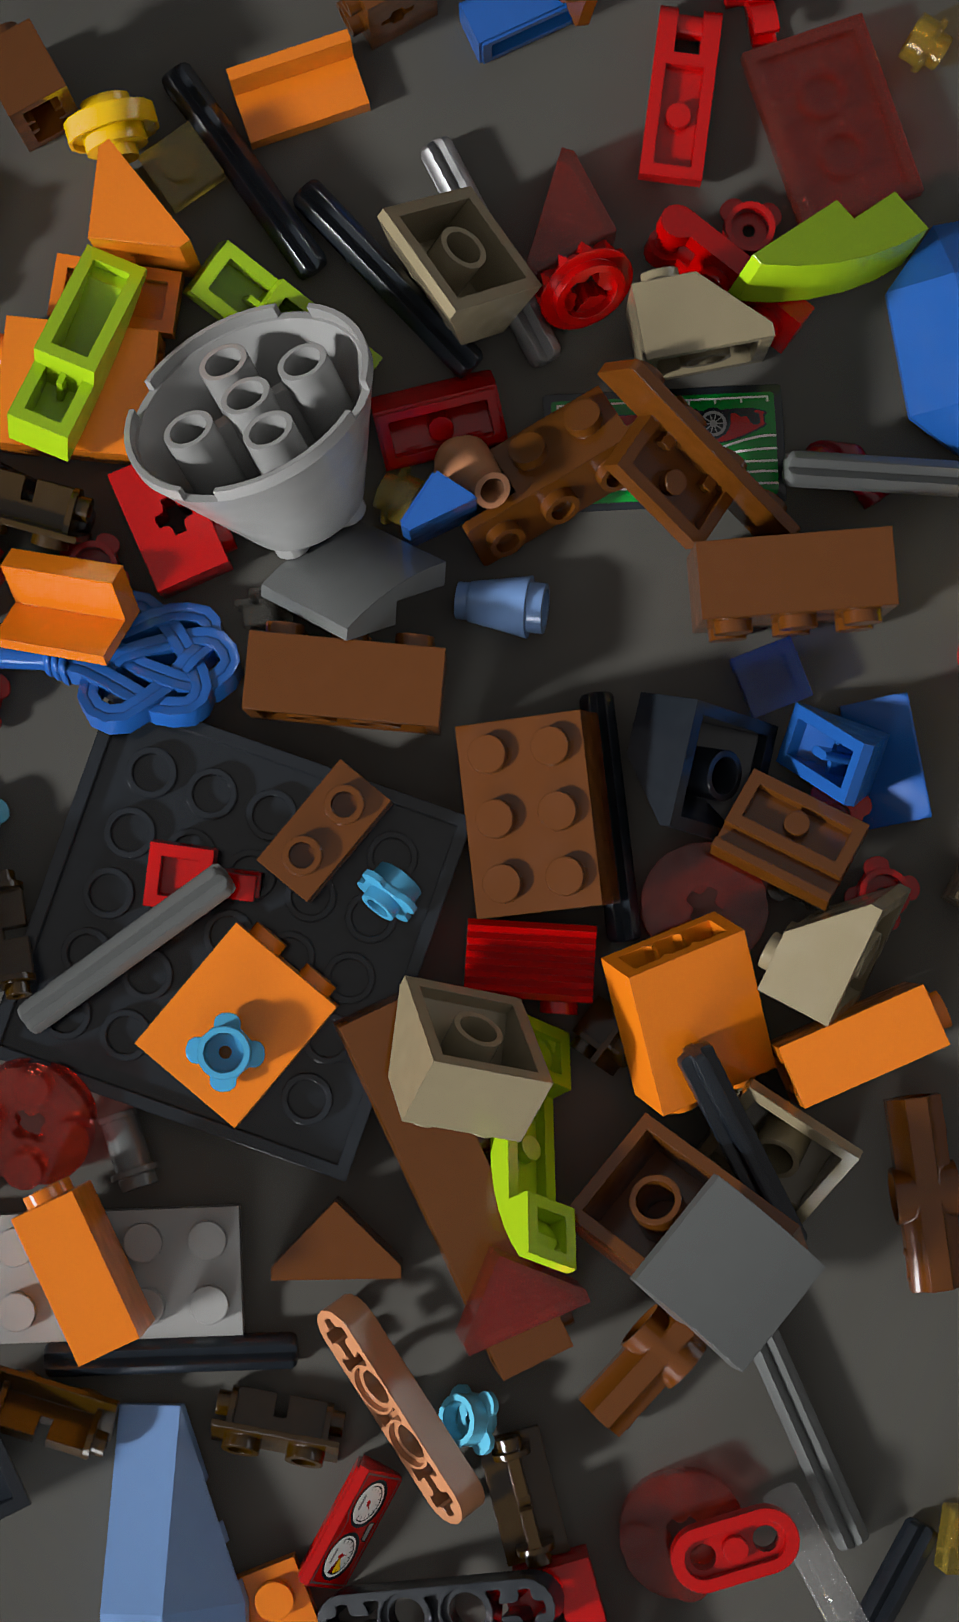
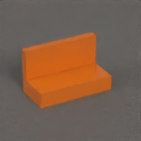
M348 29L226 69L252 150L371 111L370 102L354 58Z
M11 548L0 565L15 600L14 605L0 625V648L107 666L140 612L123 565Z

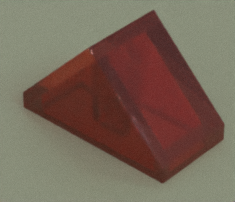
M563 147L560 151L527 259V265L541 284L543 283L541 273L545 270L554 269L559 264L558 254L566 257L574 254L581 241L593 247L605 239L613 246L617 231L577 155L573 150Z
M490 1245L455 1333L461 1346L468 1356H471L591 1301L586 1290L574 1278Z

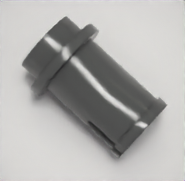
M138 1108L121 1111L98 1120L116 1173L110 1179L112 1183L119 1182L122 1193L159 1182L155 1170L161 1168L159 1161H152L139 1120Z

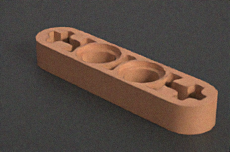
M353 1294L342 1295L318 1314L317 1323L325 1342L429 1505L443 1520L450 1524H459L484 1503L485 1494L477 1475L372 1311L359 1297Z

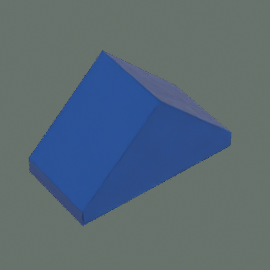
M796 702L776 762L841 804L854 807L871 792L890 734L816 707Z

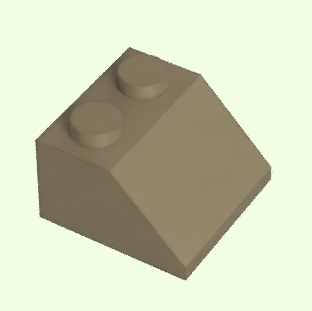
M471 186L386 207L377 216L390 246L461 345L504 332L542 286Z
M661 267L644 272L640 275L641 282L631 284L625 315L634 359L646 361L656 367L662 373L665 380L763 362L775 337L773 322L696 271L679 274L678 267Z
M900 883L828 906L826 911L822 909L816 910L798 923L791 921L783 935L775 932L771 936L761 954L758 966L766 970L757 990L819 1023L829 1026L859 1000L912 889Z
M407 975L404 976L399 988L388 1079L401 1120L424 1128L437 1127L471 1133L481 1138L494 1137L521 1142L553 1085L521 998Z

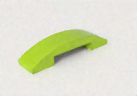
M527 1015L553 1085L521 1142L494 1137L490 1138L493 1187L503 1226L518 1255L569 1274L577 1270L575 1209L556 1202L553 1099L571 1091L570 1033Z

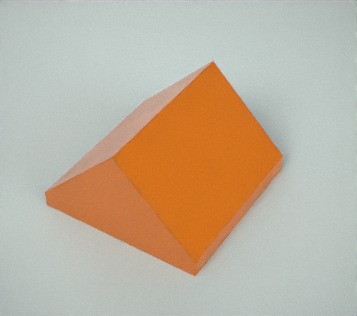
M107 139L98 146L88 239L92 246L140 266L183 272L184 277L193 278L200 269L201 264L188 236L110 139Z

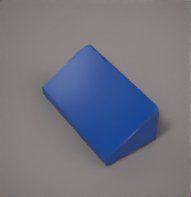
M436 471V473L432 472L400 520L404 541L416 547L464 524L477 515V497L439 471Z
M897 693L840 706L841 717L890 734L875 781L868 795L872 803V810L862 820L870 825L869 830L931 818L932 812L908 693Z

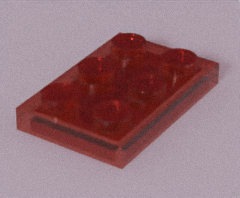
M862 13L742 53L740 62L798 225L836 200L855 218L893 192H896L904 202L922 195L924 187Z

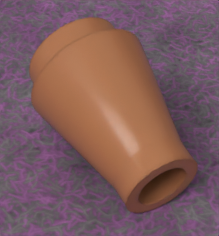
M471 435L456 436L445 441L437 450L434 458V473L439 471L477 497V503L483 508L493 509L506 501L510 493L509 480L501 472L490 448L482 439Z

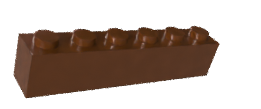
M398 991L333 1023L495 1370L505 1381L573 1347L566 1327L574 1324L575 1321L559 1288L548 1292L539 1272L540 1269L546 1266L520 1257L506 1233L497 1206L491 1167L485 1156L486 1153L490 1152V1138H481L471 1133L437 1127L424 1128L401 1120L388 1079Z

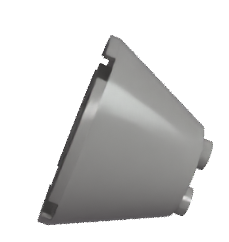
M276 303L254 307L223 318L189 337L171 351L145 379L144 382L149 392L142 401L137 413L134 409H129L124 427V444L127 456L137 474L150 488L264 548L274 550L279 558L285 560L296 559L302 556L310 546L326 540L343 527L356 524L361 520L366 511L363 495L374 370L373 358L365 337L359 327L349 317L333 308L315 303H308L307 309L309 312H280Z

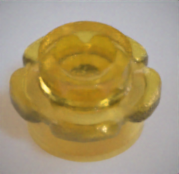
M926 12L921 15L897 57L912 66L910 71L917 73L923 65L932 71L937 67L953 41V37L944 32L948 25V18L944 16L939 21Z
M408 466L403 467L399 471L398 476L387 472L378 486L373 507L381 510L380 522L383 525L393 522L401 526L400 520L426 483V481L410 475L411 468Z

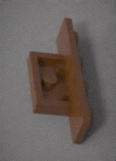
M636 358L606 362L602 366L598 376L637 415L603 466L685 549H692L696 541H706L727 509L754 537L799 533L801 528L786 513L787 506L785 502L773 492L763 489L746 471L747 464L744 459L733 450L723 447L706 429L707 423L703 416L692 407L682 404L664 385L665 378L656 367Z
M599 385L490 449L501 472L508 478L514 493L508 496L502 505L493 509H486L466 521L462 526L484 566H488L502 557L512 555L522 545L554 526L571 520L578 512L612 492L625 488L603 465L632 423L628 426L624 424ZM677 396V399L682 404L688 405L683 396Z

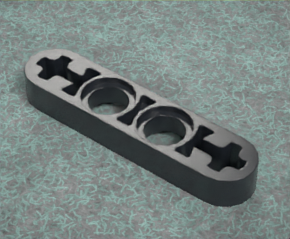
M536 1569L350 1585L341 1588L321 1606L318 1613V1622H340L338 1614L346 1607L351 1616H367L377 1609V1619H368L364 1622H399L395 1613V1604L397 1599L403 1597L411 1598L422 1607L425 1622H465L458 1615L455 1608L457 1594L462 1592L472 1593L483 1602L486 1609L484 1622H556L564 1609V1593L561 1585L552 1575L543 1570ZM528 1589H530L534 1600H543L545 1603V1607L536 1617L533 1616V1611L529 1606L511 1607L502 1616L503 1604L518 1601Z

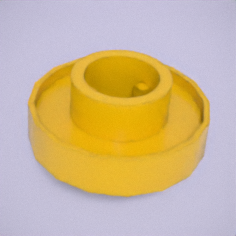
M124 90L105 91L86 98L80 104L81 110L69 116L63 124L71 151L87 154L89 159L97 160L98 146L107 139H110L129 164L140 157L138 151L147 145L148 138L155 134L160 127L152 100L144 97H130L129 93Z

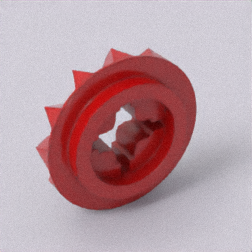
M605 239L593 247L581 241L574 254L568 257L558 254L559 264L557 267L541 273L543 286L536 292L535 297L540 306V312L552 326L566 330L584 328L604 319L621 304L631 287L633 268L621 248L615 249ZM591 275L594 281L590 280L589 283H587L586 281ZM576 283H579V284L577 285V287L575 288V290H574L572 287H573Z

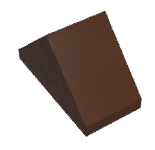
M338 1195L275 1260L271 1267V1281L401 1279L403 1258Z

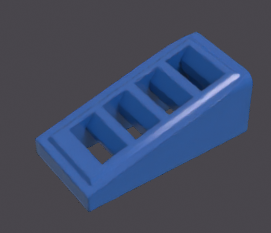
M465 0L459 2L460 23L479 64L482 62L483 64L488 63L573 24L566 3H561L559 0Z

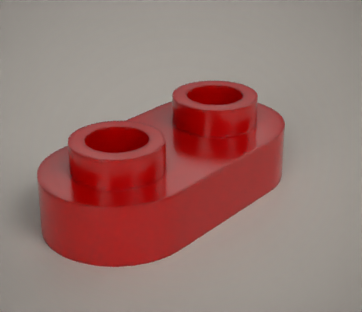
M759 1503L685 1526L673 1539L670 1548V1561L676 1578L684 1587L697 1593H712L786 1569L792 1564L798 1554L800 1546L799 1532L793 1519L784 1509L774 1504ZM764 1525L773 1527L776 1530V1537L770 1545L759 1546L753 1542V1534L757 1528ZM701 1544L709 1545L714 1549L712 1560L704 1565H698L690 1559L692 1550Z

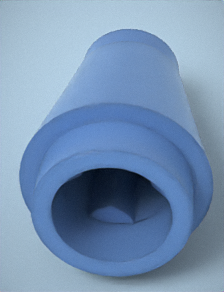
M533 575L471 582L459 581L454 599L455 619L467 620L474 624L525 639L529 637L530 633L543 634L549 614V584L535 582Z

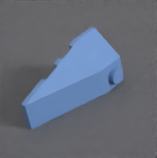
M124 1402L119 1405L100 1622H249V1598L243 1579H237L226 1546L229 1537L223 1520L218 1521L206 1485L209 1476L185 1403Z

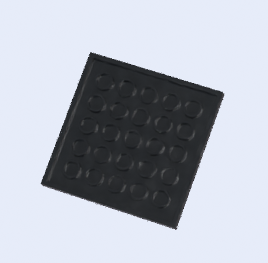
M110 700L108 701L109 704H115ZM148 722L128 734L108 735L98 730L25 936L30 938L37 982L31 985L32 995L153 908L143 906L150 841L158 839L219 848L217 863L223 868L263 872L260 898H255L254 902L225 899L214 907L211 912L200 917L39 1034L32 1033L18 1015L17 1009L19 1005L29 997L9 1000L6 999L4 992L0 1003V1060L346 1182L372 1105L333 1022L398 992L405 975L418 978L467 839L465 815L368 781L390 799L393 805L313 902L310 903L306 902L260 864L257 858L332 768L202 722L196 726L177 728L155 725ZM380 862H387L402 870L418 885L421 895L415 901L417 910L413 915L411 914L408 922H403L396 917L392 921L386 920L373 912L362 900L364 892L358 887L357 882L363 877L362 874L366 869L374 871ZM258 921L287 945L280 956L298 971L308 963L336 987L329 997L340 1006L245 1119L234 1128L139 1048L135 1042L235 923H243L248 929H251Z

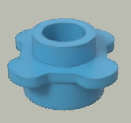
M380 862L374 871L366 869L362 874L363 877L357 882L358 887L364 892L362 895L364 903L373 912L386 920L392 921L396 917L403 922H408L411 914L413 915L417 910L415 901L421 895L418 885L402 870L387 862Z
M225 1012L216 1016L214 1027L202 1037H193L188 1041L186 1057L191 1063L199 1064L202 1070L210 1076V1085L213 1089L219 1092H228L235 1088L237 1077L249 1067H258L263 1063L265 1048L261 1042L252 1041L241 1029V1020L236 1014ZM222 1046H228L232 1050L231 1056L227 1059L222 1058L219 1054Z

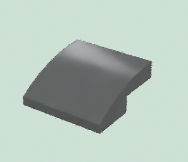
M359 520L354 525L343 527L326 540L310 546L302 556L286 560L261 584V596L348 641L395 625L398 600L444 586L446 561Z
M713 1174L632 1274L630 1279L672 1318L690 1328L732 1368L743 1373L826 1267L753 1202L723 1178Z

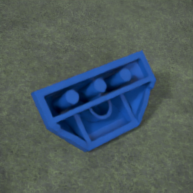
M959 221L932 226L886 292L885 300L908 419L959 457Z

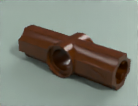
M938 1092L917 1093L883 1099L893 1166L888 1168L889 1196L895 1222L897 1225H901L904 1246L903 1255H905L909 1290L912 1293H937L955 1290L959 1288V1174L954 1160L949 1158L947 1128L943 1114L941 1094Z
M657 1303L648 1309L632 1326L621 1342L623 1348L578 1396L586 1408L618 1437L631 1427L637 1417L648 1408L650 1403L665 1387L671 1389L679 1383L697 1364L707 1349L705 1342L690 1328L672 1318Z

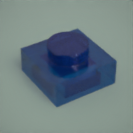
M791 636L729 660L752 718L756 719L814 695Z

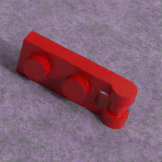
M660 5L638 180L700 188L723 21L722 12L704 10L703 17L679 14V7ZM675 40L699 42L698 54L675 52Z
M678 204L670 205L664 209L656 224V229L650 234L644 245V256L651 266L655 268L675 266L678 267L679 274L696 271L726 292L729 291L751 258L691 209ZM806 300L784 302L741 301L773 322L775 337L770 346L780 354L796 337L815 309Z

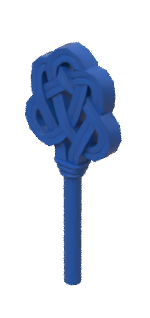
M134 590L132 591L140 612L107 666L0 648V668L43 670L49 677H54L57 681H62L68 686L71 684L79 685L77 699L87 720L92 727L108 735L132 733L148 722L172 728L196 726L211 715L216 702H220L236 690L244 676L237 645L224 632L221 618L210 606L190 602L163 605L150 593ZM218 662L217 666L214 667L211 671H209V669ZM107 698L115 704L106 703L103 699Z

